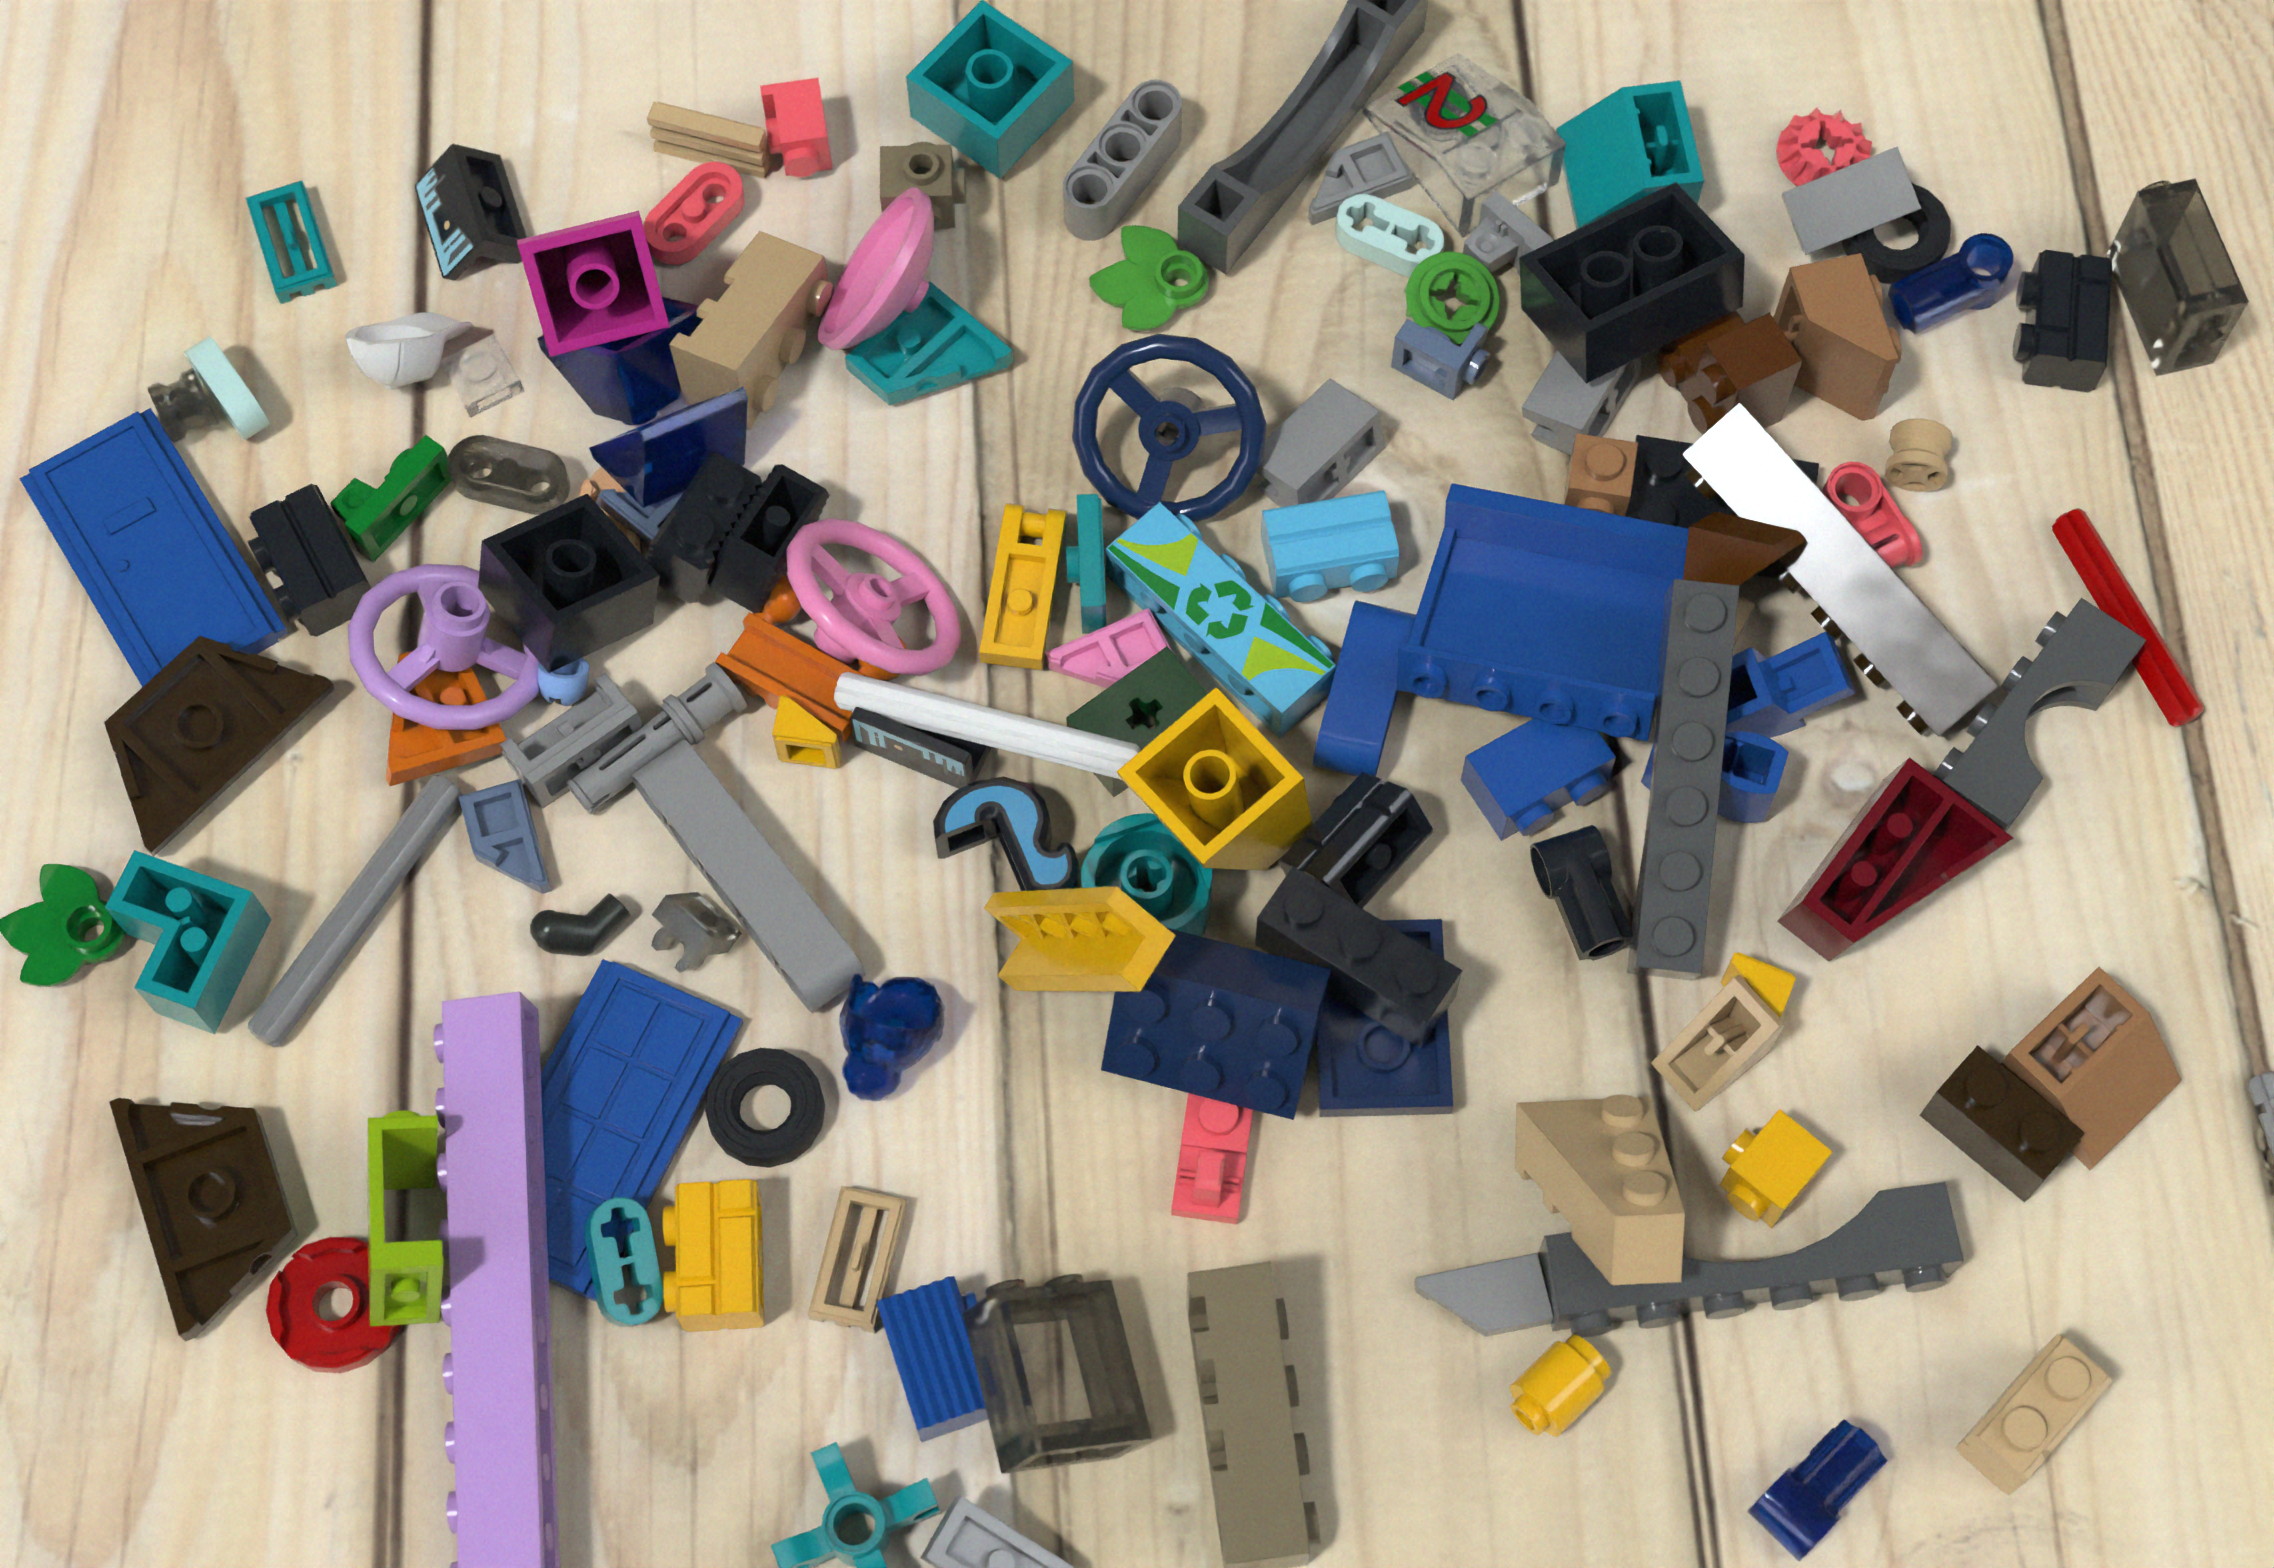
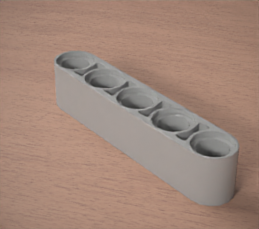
M682 739L631 774L633 783L651 810L794 994L811 1013L820 1009L866 976L861 962L845 939L707 764L685 739Z

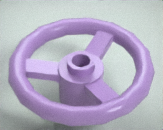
M423 564L389 574L361 597L348 625L350 662L367 692L397 716L433 729L477 730L511 719L538 695L537 672L539 661L524 643V653H521L491 640L485 635L490 618V609L483 593L478 589V570L464 565ZM418 592L425 609L418 637V647L386 673L375 655L373 631L382 612L401 596ZM475 663L516 680L498 697L474 705H440L409 693L410 690L435 669L458 672L470 668Z

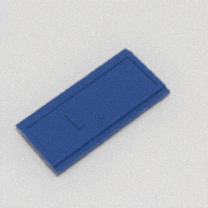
M151 408L142 413L137 411L29 469L30 473L20 478L28 495L142 687L198 636L227 644L232 650L248 655L264 651L278 643L279 638L288 634L286 627Z
M602 959L541 1072L549 1282L596 1303L584 1237V1225L589 1213L597 1205L614 1197H627L638 1202L647 1210L696 1116L711 1082L718 1073L743 1025L741 1018L730 1014L725 1009L614 961L612 963L605 959ZM611 1211V1221L601 1225V1233L603 1238H615L619 1258L621 1259L625 1253L623 1239L628 1234L634 1232V1226L631 1220L621 1221L617 1211Z

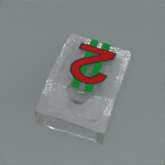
M1460 53L1455 54L1363 106V114L1379 134L1389 133L1409 172L1462 238L1471 234L1479 224L1482 202L1496 190L1514 206L1518 207L1559 183L1566 148L1564 140L1532 101Z

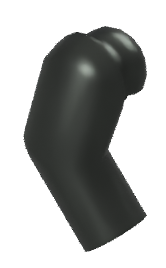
M608 893L585 916L561 913L554 910L539 912L531 921L530 934L541 949L551 954L587 956L593 953L631 914L616 897Z

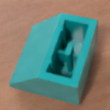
M1681 80L1622 87L1557 127L1556 138L1576 230L1675 182L1698 205L1704 178Z

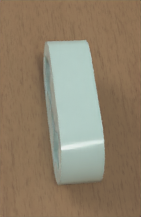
M1368 194L1353 195L1345 199L1339 206L1335 229L1337 241L1342 248L1356 256L1403 276L1410 277L1420 262L1431 255L1443 252V232L1436 223L1426 217ZM1363 218L1372 220V226H1365L1362 232L1353 229V223L1359 224ZM1417 240L1426 243V249L1420 248L1416 255L1406 251L1407 246L1412 247Z
M211 336L184 351L188 362L243 441L270 426L269 420L255 397Z

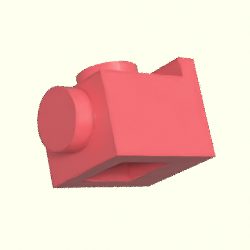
M811 78L760 86L770 153H782L786 176L806 177L818 171L832 170L819 79Z

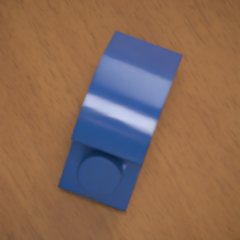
M1825 631L1770 658L1765 657L1752 647L1733 655L1725 732L1745 731L1768 738L1779 736L1806 726L1803 717L1855 694L1856 692L1834 638Z

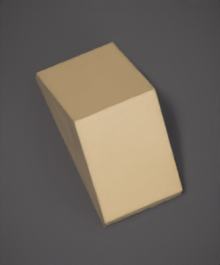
M1737 975L1670 1042L1651 1064L1696 1112L1769 1054L1785 1024L1744 979Z

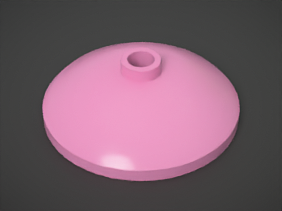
M916 187L904 191L881 213L864 235L832 289L831 299L821 316L818 327V340L821 344L831 350L852 347L885 330L903 310L912 313L919 306L929 287V282L923 278L929 266L934 248V211L928 194Z

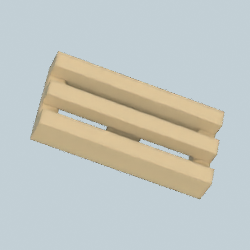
M653 102L647 116L648 125L652 126L650 134L651 138L655 139L653 144L655 152L699 163L722 162L730 165L739 173L765 179L771 165V157L764 128L662 102Z
M841 1186L808 1311L810 1320L819 1322L828 1320L835 1322L838 1326L849 1328L851 1325L860 1327L865 1332L876 1333L880 1317L876 1302L885 1297L908 1207L906 1199ZM853 1205L865 1206L839 1306L828 1304ZM879 1210L888 1211L864 1311L854 1310Z

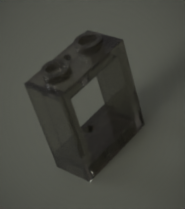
M2196 179L2172 184L2170 181H2158L2137 192L2106 257L2110 258L2112 262V272L2156 376L2213 364L2249 300Z
M1068 1274L1051 1279L1044 1283L1043 1286L1028 1288L1023 1279L1007 1280L988 1287L985 1290L986 1298L963 1313L1001 1474L1118 1459L1152 1439L1112 1280L1084 1282L1081 1274ZM1068 1320L1092 1418L1038 1424L1014 1325Z

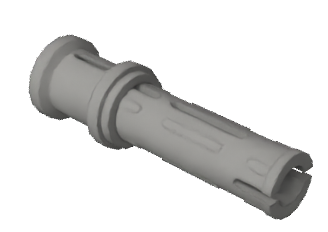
M715 662L705 668L706 676L678 697L670 694L663 699V704L659 706L661 712L652 718L650 722L628 736L589 768L566 782L572 794L590 815L619 791L629 786L633 782L631 774L682 739H685L690 745L693 743L697 745L705 739L704 731L730 711L740 712L747 707V703L740 691Z

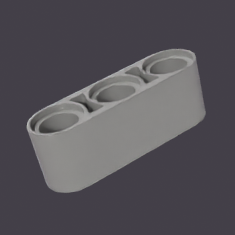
M1149 80L1140 83L1133 89L1067 173L1063 181L1064 223L1068 231L1076 238L1085 241H1096L1112 232L1178 147L1181 141L1182 97L1178 89L1171 83L1163 80ZM1151 117H1160V118H1163V119H1160V120H1151V119H1149V118H1151ZM1117 159H1129L1130 161H1127V162H1118V161H1115V160H1117ZM1086 200H1095L1098 203L1083 204L1081 202H1084Z

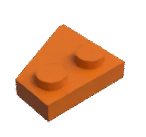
M412 651L399 654L397 664ZM472 667L458 672L435 669L409 691L412 695L440 705H474L487 700ZM392 712L385 779L389 786H393L500 755L503 750L499 744L505 741L506 737L499 723L477 730L433 729L399 717Z

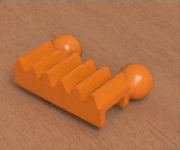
M782 575L772 590L771 596L765 603L762 612H749L743 620L745 630L726 655L721 652L716 658L715 663L727 674L734 684L741 685L749 696L753 698L756 695L763 697L769 707L775 710L778 707L780 695H786L837 734L839 744L841 742L845 743L852 733L849 719L852 711L840 709L834 701L835 688L841 674L851 672L883 681L893 680L901 674L890 673L860 659L858 660L861 667L856 671L777 628L775 624L786 623L792 620L801 610V605L788 580V576ZM898 636L904 649H907L904 641Z

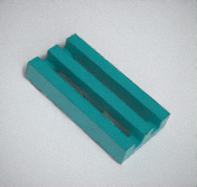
M303 180L245 198L274 291L280 304L292 301L290 294L301 291L303 297L315 294L314 286L324 284L326 290L338 286ZM296 198L318 267L309 271L307 270L285 202ZM271 205L274 206L295 271V275L287 278L284 277L263 208Z

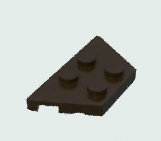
M198 636L104 722L146 850L153 857L323 701L334 690L333 683L327 677L318 674L311 676L278 665V661L254 653L247 655L232 650L227 644Z
M117 1098L109 1101L177 1332L182 1339L188 1341L196 1338L298 1236L261 1116L254 1108L222 1106L218 1109L210 1110L191 1103L171 1102L170 1106L135 1104L132 1099Z

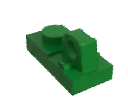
M425 435L413 448L402 451L395 458L389 473L384 477L385 481L377 489L354 478L330 504L335 514L344 522L357 551L374 563L456 475L444 447Z

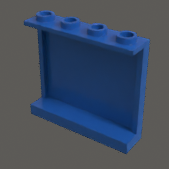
M1451 483L1446 499L1443 533L1408 642H1401L1398 649L1397 690L1415 693L1424 698H1439L1478 706L1487 711H1502L1541 719L1551 724H1565L1595 730L1614 737H1629L1648 741L1658 703L1659 647L1664 597L1674 579L1683 580L1689 529Z

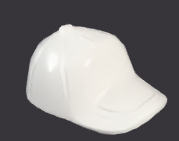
M431 312L416 313L393 321L351 329L345 338L352 359L361 372L372 380L383 384L384 388L395 390L399 386L431 378L439 368L445 342L473 329V324L467 321L460 322Z

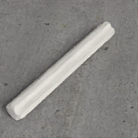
M851 672L841 674L834 693V701L840 709L853 712L855 707H860L900 724L1121 779L1117 774V770L1141 751L1140 747L1134 743Z

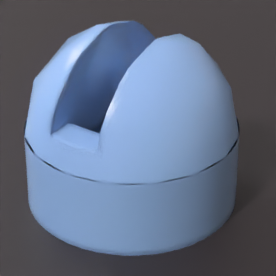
M580 658L548 673L542 664L538 662L539 693L549 703H553L556 699H561L563 706H570L579 701L584 696L588 685V663L583 658Z

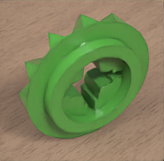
M1441 252L1424 259L1413 270L1403 291L1406 294V316L1411 317L1414 323L1422 327H1433L1440 330L1453 344H1462L1477 322L1488 327L1489 330L1496 320L1499 311V290L1492 274L1481 262L1459 252ZM1454 279L1453 289H1456V299L1465 302L1467 307L1459 306L1448 320L1447 313H1445V303L1436 300L1435 296H1442Z

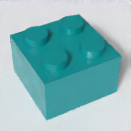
M981 0L906 76L911 117L999 179L1074 103L1073 61L984 0Z

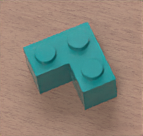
M134 850L105 906V909L127 935L155 945L134 987L155 1013L215 1034L272 920L254 893Z

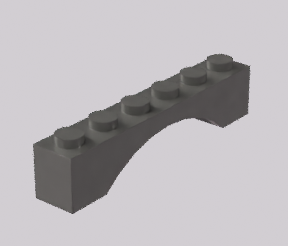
M1348 0L1319 54L1280 109L1242 148L1226 159L1213 164L1178 206L1177 245L1226 275L1424 32L1428 0Z
M1674 579L1665 593L1659 647L1658 703L1653 769L1643 853L1633 908L1631 931L1634 937L1629 948L1627 973L1691 981L1702 974L1739 586Z
M1946 1182L1880 1190L1858 1215L1830 1236L1794 1253L1760 1261L1724 1263L1683 1257L1681 1282L1611 1285L1573 1240L1572 1232L1544 1236L1538 1251L1539 1262L1553 1314L1552 1331L1571 1329L1572 1335L1575 1334L1582 1338L1610 1332L1612 1330L1611 1323L1638 1320L1639 1327L1644 1329L1664 1327L1678 1322V1314L1705 1311L1707 1319H1725L1741 1315L1746 1312L1745 1305L1771 1302L1774 1310L1797 1309L1813 1303L1812 1296L1838 1293L1840 1301L1863 1300L1878 1295L1880 1293L1879 1287L1905 1284L1907 1292L1929 1291L1946 1285V1278H1949L1964 1261Z

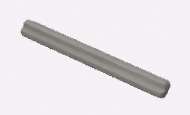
M434 775L429 779L248 1022V1029L257 1039L272 1047H278L283 1043L460 803L458 796L463 794L456 784L441 775Z

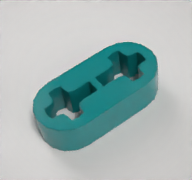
M614 1197L597 1205L589 1213L584 1225V1237L596 1301L601 1314L610 1323L619 1327H633L649 1321L659 1311L663 1301V1286L651 1223L646 1210L632 1199ZM611 1211H617L621 1221L631 1220L634 1226V1232L628 1234L623 1239L626 1258H619L615 1238H603L601 1233V1225L611 1221ZM623 1266H628L632 1286L644 1287L646 1291V1299L636 1303V1315H630L627 1304L616 1305L613 1299V1292L624 1287L621 1268Z

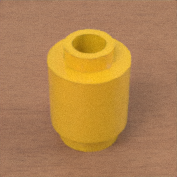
M1573 1334L1565 1342L1555 1341L1510 1385L1509 1389L1515 1400L1510 1405V1409L1518 1421L1531 1433L1539 1436L1545 1431L1552 1436L1558 1437L1605 1391L1603 1382L1611 1375V1369L1603 1356L1582 1337Z

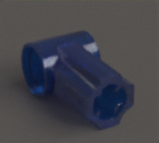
M1976 234L1963 242L1958 253L1891 284L1888 296L1893 306L1894 315L1903 329H1908L1913 334H1916L1966 309L1982 310L1997 303L2004 291L2013 265V252L2010 245L2003 238L1994 234ZM1982 268L1991 275H1980L1971 269Z
M1845 1419L1835 1428H1832L1809 1452L1810 1454L1795 1470L1789 1467L1747 1511L1798 1562L1842 1518L1838 1513L1888 1462L1881 1453L1879 1445L1863 1429L1850 1424Z

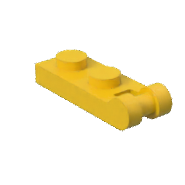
M1005 504L979 650L980 663L1042 670L1062 548L1066 537L1067 510L1049 508L1047 514L1025 512V505ZM1022 536L1043 539L1042 546L1020 542Z

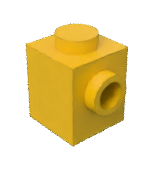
M1779 1109L1757 1135L1746 1128L1726 1151L1722 1159L1730 1167L1720 1186L1728 1192L1726 1197L1729 1203L1741 1215L1755 1222L1761 1219L1773 1228L1822 1170L1833 1151Z

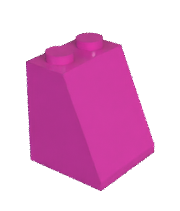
M639 211L517 240L550 357L670 327Z

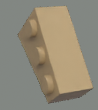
M1618 1094L1609 1096L1606 1099L1516 1103L1515 1170L1523 1180L1533 1179L1543 1191V1204L1552 1214L1561 1212L1571 1224L1573 1240L1611 1285L1681 1282L1685 1211L1651 1098H1635L1630 1095Z

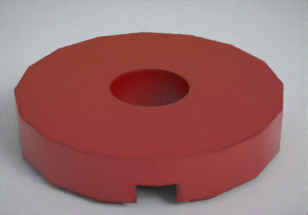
M328 1237L306 1244L291 1256L293 1259L285 1265L282 1272L279 1270L269 1287L266 1305V1315L271 1335L293 1361L315 1372L342 1374L368 1365L389 1348L402 1326H370L368 1244L357 1238ZM336 1288L350 1290L353 1295V1304L350 1311L343 1318L335 1321H326L320 1318L319 1304L326 1293Z

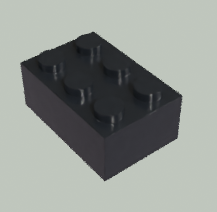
M1677 182L1519 257L1521 309L1586 384L1743 307L1745 255Z

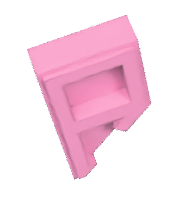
M1147 608L1044 654L1045 663L1049 670L1108 688L1166 646L1170 650L1171 648L1152 612Z

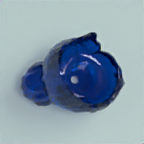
M859 973L853 976L848 998L839 1015V1027L843 1046L848 1053L842 1065V1074L849 1092L861 1101H882L888 1098L900 1085L902 1072L918 1063L929 1053L934 1043L940 1041L945 1021V1005L941 1000V996L937 993L934 983L927 982L919 977H894L886 980L878 987L873 981H863V977Z

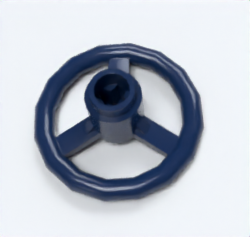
M1155 334L1121 344L1092 367L1075 399L1072 441L1084 476L1109 505L1139 520L1160 502L1174 516L1183 514L1194 523L1216 517L1246 493L1263 462L1267 423L1255 386L1230 356L1197 338ZM1160 358L1190 362L1214 375L1233 397L1235 403L1206 408L1197 394L1182 387L1167 388L1156 395L1130 368ZM1109 388L1141 417L1138 434L1149 456L1138 492L1123 485L1106 465L1096 437L1098 408ZM1165 422L1173 423L1179 431L1169 428ZM1242 430L1240 452L1226 479L1203 496L1181 502L1162 500L1173 462L1189 455L1196 447L1201 436Z

